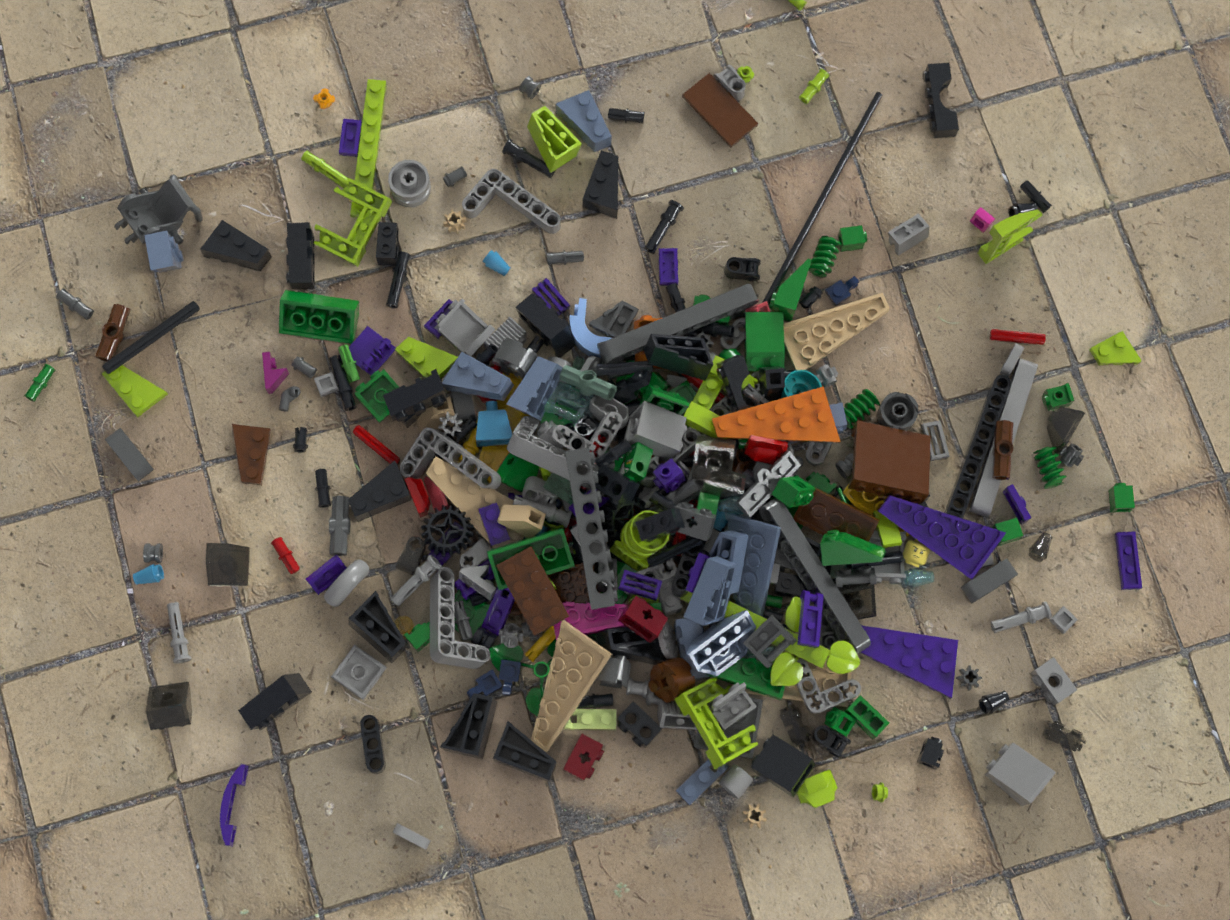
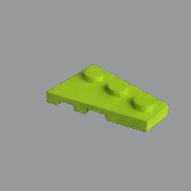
M407 337L395 348V351L424 378L431 376V371L436 369L441 379L449 372L458 358L455 355L411 337Z
M123 365L110 374H107L105 371L102 373L137 417L168 395L166 391Z

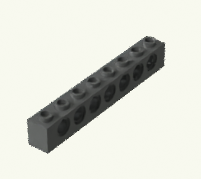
M589 448L565 451L591 610L615 606L614 602L618 601L616 589L612 590L611 582L615 581L613 569L609 570L608 562H612L610 550L605 549L604 543L608 542L607 530L602 531L601 524L605 522L603 510L599 511L598 503H602L601 494L595 488V483H599L597 471L593 472L592 464L595 463L594 452H589ZM580 464H585L588 467V472L584 475L577 473V467ZM582 484H589L591 486L589 494L584 495L580 492ZM591 503L594 505L595 510L592 514L584 513L583 507L585 504ZM589 523H595L598 526L595 534H589L586 531ZM594 542L601 545V551L597 554L591 553L589 549L590 545ZM596 562L604 564V571L600 574L593 571V565ZM605 582L608 586L605 593L597 592V583Z

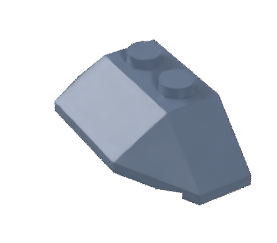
M748 610L718 621L691 641L687 656L695 671L718 676L747 654L748 648L743 642L756 629Z

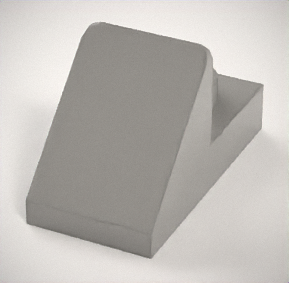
M489 565L461 569L459 579L491 601L496 588L490 580L483 579L489 571Z

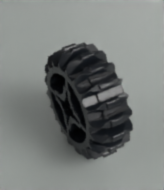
M634 496L629 506L623 503L621 506L616 505L610 499L607 500L608 507L602 506L605 510V522L601 523L604 525L602 531L607 530L610 542L614 543L616 540L621 542V530L629 520L620 519L628 518L631 520L634 517L633 508L636 515L642 511H649V508H644L646 503L639 496ZM614 520L616 521L617 531L614 527Z
M442 505V511L435 507V514L429 512L428 516L430 519L424 518L423 521L426 525L421 526V530L425 531L421 533V537L426 538L423 541L424 545H429V551L435 549V555L442 551V557L446 556V552H449L450 557H453L454 551L460 555V548L466 550L467 546L465 543L471 544L472 542L468 537L474 536V533L470 531L474 529L473 524H469L470 517L465 518L466 512L460 513L459 507L455 511H453L452 505L449 506V510H446L445 505ZM445 518L442 524H436L439 520ZM452 519L459 521L464 529H459V527L452 525ZM448 525H449L450 531L448 532L447 537H446L444 531L447 530ZM431 533L441 536L443 543L437 542ZM461 536L458 541L449 544L451 539Z

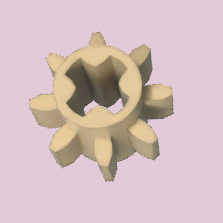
M451 210L449 215H444L447 221L443 222L444 227H448L449 233L453 231L459 234L461 229H465L463 223L466 222V217H461V211L457 213Z
M757 804L755 808L748 805L749 811L742 812V814L746 815V819L742 822L750 823V829L755 824L758 828H761L759 822L767 821V819L763 818L766 810L761 811L759 809L760 804ZM751 811H753L754 814H759L757 822L755 821V819H750V816L752 815Z

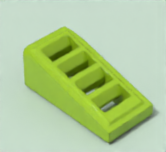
M616 540L610 547L611 553L634 570L639 572L648 568L647 558L639 559L632 557L625 551L620 541Z

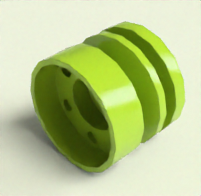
M651 510L642 511L629 520L622 528L620 535L621 544L632 557L639 559L648 558L668 542L670 534L653 541H641L635 522L655 515L658 512Z

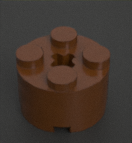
M680 657L671 658L654 665L650 673L649 689L666 703L674 701L682 693L695 687V676H692L690 672L692 670L691 666Z

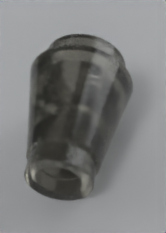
M1043 532L1029 548L1030 558L1038 562H1042L1043 559L1047 558L1053 539L1050 534Z

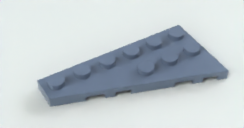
M727 512L725 513V518L728 521L727 531L733 530L748 535L739 592L733 593V598L737 605L763 617L781 527Z

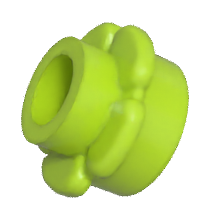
M741 66L738 68L737 74L745 83H749L754 78V72L751 67Z
M880 782L873 785L872 798L882 803L888 797V788L884 787V784Z

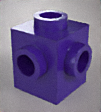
M672 458L666 463L658 465L653 471L655 485L659 490L663 488L666 493L676 490L686 480L683 471Z

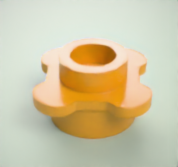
M323 88L318 95H314L313 100L318 102L321 109H326L335 102V96L331 95L328 89Z

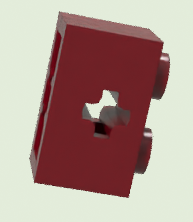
M635 596L628 602L618 621L651 643L659 636L668 617L662 611L647 604V601L643 598Z
M581 734L563 771L585 782L586 778L590 779L595 771V768L592 766L596 760L600 761L605 752L602 750L603 744ZM585 754H588V759L590 761H586L584 764L581 763L582 759L580 758V756H585Z

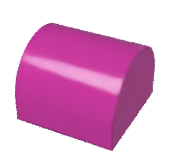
M980 207L974 213L970 222L984 233L994 222L995 218Z

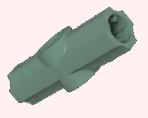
M565 365L560 373V380L580 388V393L586 396L595 394L611 401L617 391V386L596 378V373L592 370L580 371Z

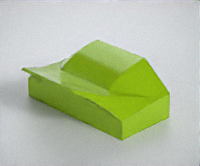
M829 769L807 778L796 794L800 803H807L813 808H817L834 801L835 791L838 787Z

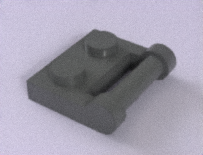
M861 566L859 569L851 570V568H841L839 571H835L837 587L861 583L876 584L875 568L870 566Z
M771 615L743 644L765 667L769 668L773 664L772 662L790 644L793 645L797 640ZM781 634L785 639L765 656L762 652Z

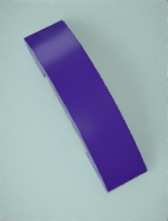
M241 764L231 776L221 802V833L225 845L231 847L234 844L237 826L229 825L236 787L237 785L245 786L249 768L246 764Z

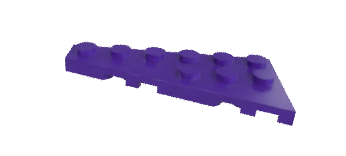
M890 495L878 509V512L971 580L1006 534V532Z
M861 625L871 641L870 646L863 650L862 654L952 699L958 640Z

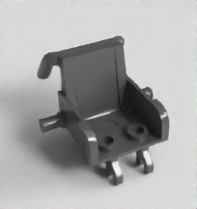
M173 174L170 175L169 179L158 191L149 192L145 187L140 189L139 192L141 194L139 195L134 193L124 197L117 207L123 219L117 222L114 227L116 230L120 226L124 229L129 224L134 231L125 238L124 242L126 244H129L130 241L134 243L137 239L142 244H145L144 235L168 231L169 235L174 237L175 243L181 244L183 239L178 234V229L182 225L186 213L192 211L198 222H201L203 217L200 208L194 204L178 181L177 176Z

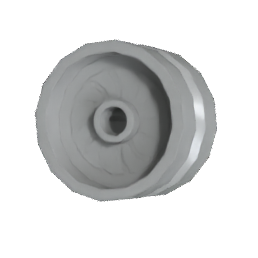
M404 160L392 167L388 182L393 199L404 207L422 205L431 193V183L427 169L415 160Z

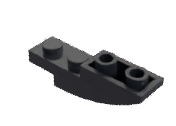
M646 369L642 372L634 373L632 377L626 380H620L617 384L612 379L607 382L617 386L614 399L624 404L638 398L639 390L650 384L652 374ZM580 394L578 406L589 408L591 399L596 395L586 396Z

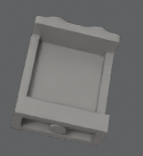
M455 299L448 307L450 311L446 315L442 313L435 322L438 324L434 328L460 353L463 352L472 356L496 329L481 320L464 303L463 299L459 301Z
M874 531L869 542L882 547L878 531ZM900 532L902 545L885 548L886 553L895 551L903 553L906 532ZM904 558L902 563L871 567L875 568L876 584L882 583V581H889L890 584H900L901 581L906 579V574H904Z

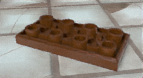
M710 73L682 94V98L730 148L758 126V122Z
M579 563L575 567L547 575L557 589L555 591L562 603L574 602L584 604L590 602L584 563Z

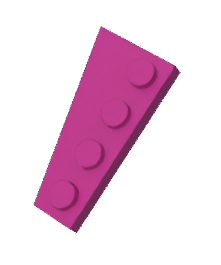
M563 603L569 614V617L564 620L585 635L599 633L607 629L627 627L618 621L627 604H615V606L591 610L590 603ZM562 621L554 625L556 640L559 637Z

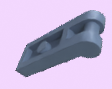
M708 759L676 792L690 806L730 767L727 763L719 767L714 773L709 768L712 763Z

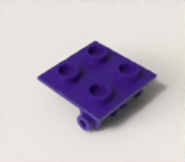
M369 326L349 346L353 361H356L355 364L369 375L379 370L396 348L388 338L384 339Z

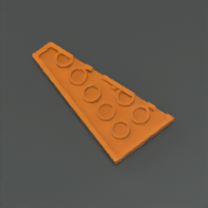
M824 386L712 418L717 438L749 439L750 435L780 441L841 442Z

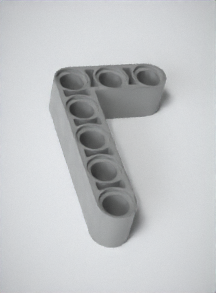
M497 169L487 171L462 201L464 215L468 218H475L492 198L497 195L546 232L554 234L560 230L561 222L557 212ZM497 178L498 181L491 182L490 179ZM509 188L513 191L510 193H506L504 190ZM482 191H485L487 193L484 196L478 195V193ZM526 199L527 202L522 204L519 203V200ZM474 205L475 208L467 209V206ZM541 210L542 213L535 214L533 213V211ZM551 220L557 222L555 225L548 224Z
M524 416L513 431L507 450L513 455L570 480L565 454L566 450L535 437L539 421L531 416ZM580 464L577 467V473L580 475L588 472V467L585 464ZM592 464L593 472L597 471L598 474L599 467L596 464ZM589 484L581 485L583 487L591 489V486Z
M425 428L421 431L400 465V473L403 476L419 478L437 453L483 488L497 489L501 484V476L449 436H444L442 431L433 428ZM433 433V434H434V438H433V440L431 441V440H430V436H431V434ZM448 444V450L445 452L444 447ZM423 449L424 454H423V456L421 457V456H420V452H421V450ZM462 454L463 459L459 462V456ZM413 465V471L410 473V467ZM476 465L477 471L474 473L473 468ZM489 476H491L492 478L490 484H488L487 482Z
M442 567L430 579V657L436 663L478 669L490 659V651L482 645L454 641V573L450 568Z

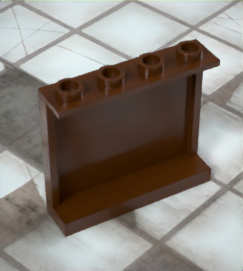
M857 420L851 430V436L854 437L852 481L848 489L872 493L876 496L888 497L890 495L915 504H923L929 495L931 436Z

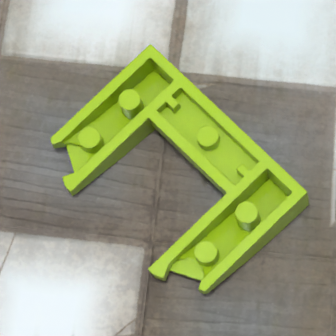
M348 178L347 180L350 184L342 190L337 186L334 192L363 207L347 239L316 224L314 230L320 231L319 242L314 241V244L358 267L366 253L365 247L381 217H385L392 200Z
M1039 210L1016 214L993 225L989 232L993 240L981 246L978 255L985 264L996 259L1024 240L1023 237L1033 231L1031 226H1026L1042 217L1043 214Z
M715 356L712 361L714 365L706 381L703 380L684 417H686L685 425L726 444L728 442L727 438H717L712 423V418L719 417V415L710 411L724 385L723 380L717 375L716 370L718 367L716 363L725 359ZM749 374L742 383L741 392L748 384H751L754 388V384H758V380Z
M713 677L682 693L674 700L684 717L687 715L691 717L709 748L705 753L713 767L717 769L756 747L758 742L751 743L749 732L756 731L754 724L730 738H726L707 704L713 702L719 695L727 694L731 686L728 685L723 689L716 683L718 679Z

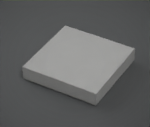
M354 645L331 678L364 700L387 667Z

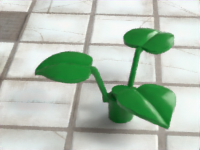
M556 638L547 647V652L551 657L554 656ZM501 643L489 649L491 662L499 672L502 659L520 662L524 656L523 650L519 645L509 648L504 643ZM552 659L547 663L543 661L537 662L535 665L521 662V666L531 668L534 676L540 678V688L531 689L526 696L528 709L537 717L545 691L543 687L544 677L549 673V665Z

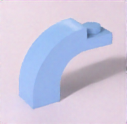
M579 298V304H575L574 315H570L569 318L571 335L576 346L589 357L596 356L601 358L597 343L612 338L597 336L588 330L585 324L587 299Z

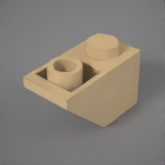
M446 397L447 401L442 406L427 408L417 420L420 433L425 428L442 430L438 428L439 425L443 424L439 420L440 417L446 418L447 412L452 416L455 414L451 397ZM448 421L447 425H450V427H453L455 424L451 423V421Z
M503 505L497 522L530 538L542 530L546 514L529 505Z

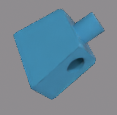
M497 401L486 402V411H480L478 414L476 447L508 445L512 431L507 412L504 409L498 410Z

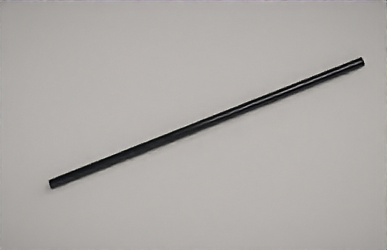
M875 93L767 292L763 302L767 301L768 305L771 302L773 292L778 290L882 98V93Z

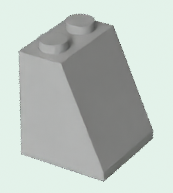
M644 401L630 415L624 439H627L630 445L639 442L653 449L652 455L672 458L676 453H680L683 447L681 440L687 429L685 425L686 417Z
M1011 743L1009 745L1005 744L999 750L1000 756L996 761L994 759L990 761L986 766L988 771L984 775L1018 804L1025 806L1034 801L1056 772L1015 743Z

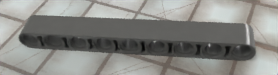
M746 284L607 340L599 345V349L607 364L615 363L644 351L651 334L681 336L757 304L759 299L752 285Z
M774 498L759 509L763 521L781 527L778 540L779 546L807 590L811 594H823L822 613L838 639L849 642L855 648L858 655L871 644L867 633L784 503Z

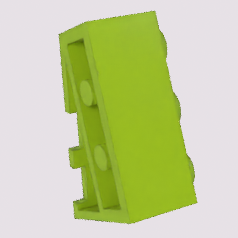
M546 106L531 114L527 128L550 173L577 157L582 143Z

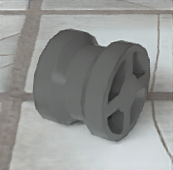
M527 76L521 83L519 91L526 93L528 98L533 99L540 91L541 84L534 82L532 77Z
M145 543L143 549L145 563L151 561L156 563L162 562V543H157L156 545Z

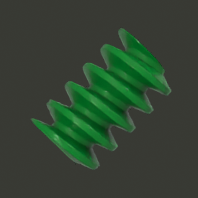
M821 236L815 248L816 251L813 253L808 271L821 278L827 277L825 273H832V269L829 267L835 265L832 261H835L837 256L834 254L839 253L837 248H840L842 244L832 237Z
M862 390V394H857L856 398H852L850 403L848 402L844 405L847 427L850 430L853 428L851 423L855 424L857 418L862 421L865 419L863 413L870 416L868 409L875 412L876 408L874 405L880 406L877 397L870 390Z
M1045 447L1033 452V454H1037L1034 456V460L1039 461L1036 466L1042 468L1039 474L1045 475L1041 480L1042 482H1048L1044 485L1045 489L1064 484L1062 480L1067 477L1066 475H1060L1064 468H1057L1062 462L1055 461V458L1059 456V454L1052 453L1057 449L1056 447Z

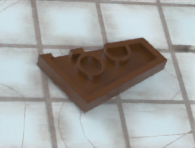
M232 424L241 482L262 486L271 429Z

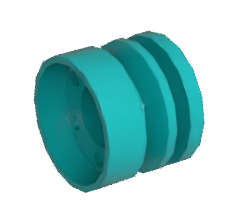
M795 370L785 378V388L782 391L781 399L822 387L821 382L817 376L809 371Z

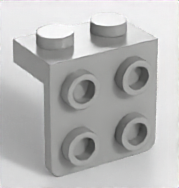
M736 683L729 688L727 695L723 696L721 694L713 700L710 710L723 730L729 728L757 707L746 693L747 685L745 683L741 685Z

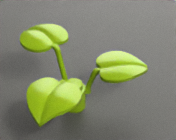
M799 597L792 598L785 613V623L793 632H799L801 600ZM837 641L831 645V652L826 665L832 672L845 674L854 671L860 665L857 652L849 642ZM784 652L774 660L770 673L772 686H792L800 682L803 677V667L797 662L799 660L798 656Z

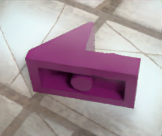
M263 352L265 389L268 394H273L289 375V371L287 368L277 369L276 358H273L270 352Z

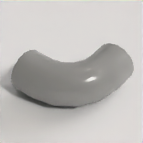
M359 559L355 560L339 575L324 594V599L329 605L333 607L340 606L352 590L369 574V567L366 562Z

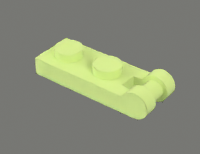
M576 709L572 716H577V723H571L570 718L563 729L616 730L617 709Z

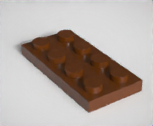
M817 488L813 493L812 501L807 505L799 506L793 518L795 522L823 536L827 531L839 530V532L851 534L868 542L880 521Z
M532 546L496 565L534 636L569 617Z

